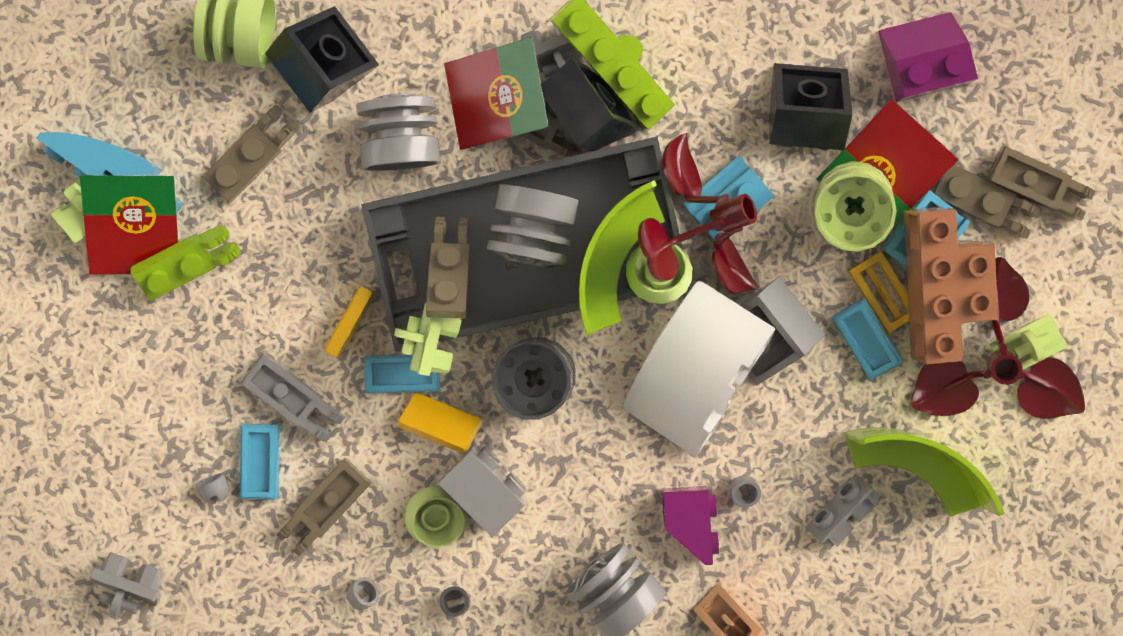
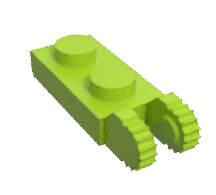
M218 225L199 235L196 233L137 263L130 268L131 275L149 300L153 301L217 268L216 266H224L230 261L237 259L241 249L236 242H229L224 246L222 245L210 252L208 251V249H213L219 244L226 242L230 236V232L225 225Z

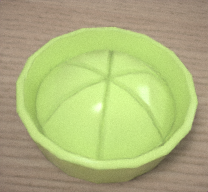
M675 244L671 247L678 259L679 268L674 278L665 282L658 281L651 275L647 266V258L643 255L640 246L631 253L626 264V278L630 288L639 298L650 303L665 304L677 300L687 291L692 281V265L688 255L680 246Z
M437 485L423 488L413 495L406 506L404 516L407 531L414 540L425 546L437 548L448 546L456 541L467 527L469 514L441 486Z

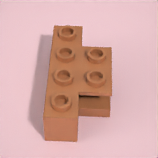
M933 207L904 210L911 358L924 364L963 361L961 323L998 320L995 244L983 245L981 241L958 243L956 209Z

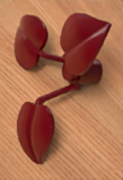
M688 133L675 137L667 144L662 156L663 171L670 188L676 195L684 194V198L688 203H716V205L710 211L711 222L669 240L664 227L658 220L654 218L643 220L638 227V240L641 251L647 258L649 272L658 281L665 282L675 277L679 268L678 259L671 247L715 228L717 231H723L715 236L713 246L716 250L712 254L713 268L722 287L731 294L758 289L759 286L751 276L730 239L734 233L742 231V227L756 222L757 211L753 200L747 194L729 199L728 194L701 196L702 183L689 150Z
M1003 257L995 258L998 320H992V326L997 339L998 350L988 357L986 370H974L967 373L966 366L962 361L925 364L916 380L911 400L912 407L929 415H956L970 409L979 397V389L971 380L972 378L983 377L988 379L993 377L998 383L1010 385L1019 379L1025 378L1017 388V397L1021 407L1031 416L1052 419L1065 415L1084 413L1085 399L1081 384L1073 370L1065 362L1058 358L1047 357L1032 365L1029 373L1023 370L1020 360L1007 350L999 319L1012 321L1020 317L1027 309L1030 294L1024 278Z

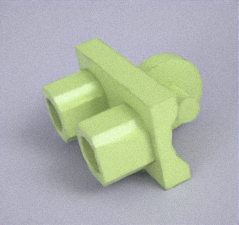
M425 303L422 318L410 316L407 330L395 328L394 336L404 338L401 353L413 354L410 370L426 376H430L431 372H450L453 353L436 348L439 335L457 337L462 322L461 318L427 317Z
M1051 313L1003 336L1007 350L1020 360L1023 370L1068 347L1058 331ZM997 340L988 344L992 353L998 350Z

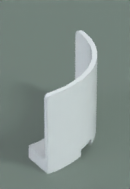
M701 281L696 282L666 325L643 363L625 399L624 410L694 457H697L716 430L722 416L731 403L729 399L736 390L732 387L733 383L742 385L768 346L775 328Z

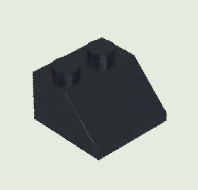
M335 6L285 28L265 52V55L309 113L334 101L379 66V63Z
M571 58L541 84L546 111L553 118H558L565 127L562 130V134L574 148L579 147L588 151H596L630 136L640 129L622 102L596 72L579 61Z
M774 63L769 113L770 144L784 147L818 148L821 150H845L852 120L848 69Z

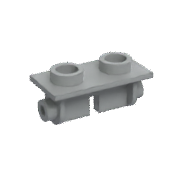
M855 474L849 481L840 486L838 493L824 508L819 509L814 514L812 521L805 528L829 550L834 545L838 547L854 529L847 519L852 515L858 522H861L878 505L876 500L880 495L873 487Z

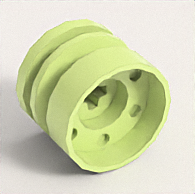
M197 0L193 19V40L197 59L203 62H211L215 57L216 62L219 64H226L234 49L236 64L243 67L264 69L269 62L265 52L272 45L276 21L275 0H238V2L237 0Z
M856 161L839 164L828 171L817 186L814 213L818 230L827 242L841 250L858 252L871 249L886 239L894 226L897 210L891 184L883 172L869 163ZM850 196L856 199L858 196H861L862 206L859 208L853 205L851 208H848L847 198Z

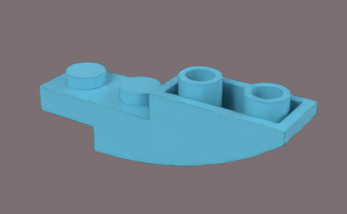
M40 132L36 137L37 140L46 145L43 151L48 156L60 163H63L66 159L77 167L73 173L79 178L80 175H159L162 172V169L145 158L98 139L61 132ZM176 198V214L178 213V211L180 210V208H181V207L183 206V204H184L182 201H180V200L177 199V198Z

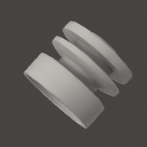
M405 93L379 96L373 100L360 102L356 105L358 116L374 117V119L358 123V129L363 132L376 133V139L360 144L363 170H400L433 166L441 163L438 137L421 135V129L437 124L436 116L419 115L420 113L436 109L434 97L415 96Z
M500 184L495 210L510 216L511 219L510 224L491 225V231L505 234L507 239L506 243L488 240L487 250L493 251L506 258V260L539 267L552 265L566 266L567 256L551 252L552 244L570 246L571 240L555 234L556 226H574L579 200L551 192Z
M623 542L594 558L582 569L575 582L566 592V597L571 603L585 597L578 606V611L581 614L588 613L597 607L600 609L592 621V626L601 636H625L657 607L666 594V590L650 572L643 573L635 579L631 577L640 561L635 556L623 562L630 552Z

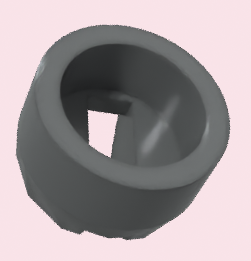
M449 587L440 596V607L449 616H462L470 607V596L461 587ZM464 596L465 603L451 608L448 607V601Z

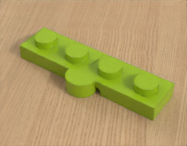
M568 0L549 18L553 25L645 129L650 130L675 106V103L638 62L643 53V46L640 40L629 34L616 36L586 0Z

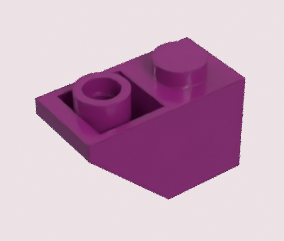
M706 486L662 488L663 521L666 531L702 563L713 565V554H719L718 533L711 532L710 517H717L715 495H709V490Z

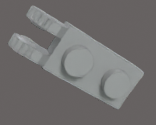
M262 353L240 382L297 427L305 428L321 441L327 442L331 435L325 427L309 419L315 408L325 414L328 419L338 424H341L345 419L341 412L322 400L323 396L266 353Z

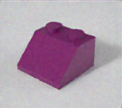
M951 12L878 31L896 103L968 85L978 79L970 43Z

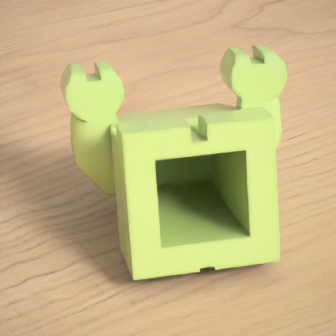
M80 179L64 191L65 197L72 202L71 205L67 206L64 203L50 214L75 244L85 237Z

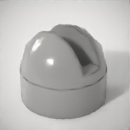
M224 473L210 476L196 484L199 495L207 503L216 504L215 496L220 501L225 500L228 496V483Z
M742 475L732 480L729 492L737 506L749 508L759 501L761 489L755 479ZM746 485L749 495L743 497L740 486Z
M366 577L359 578L349 586L346 599L354 609H368L378 601L379 589L373 580ZM363 589L367 595L360 599L357 594Z

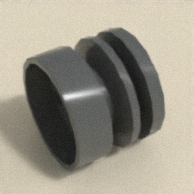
M530 337L509 346L498 357L492 371V389L498 403L509 414L523 420H540L554 414L568 400L576 383V368L570 354L559 343L545 337ZM539 367L543 370L541 377L545 380V383L538 382L532 385L529 382L531 375L527 372L528 370L534 371Z

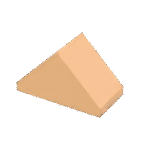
M719 583L693 609L716 636H763L765 634L761 624Z

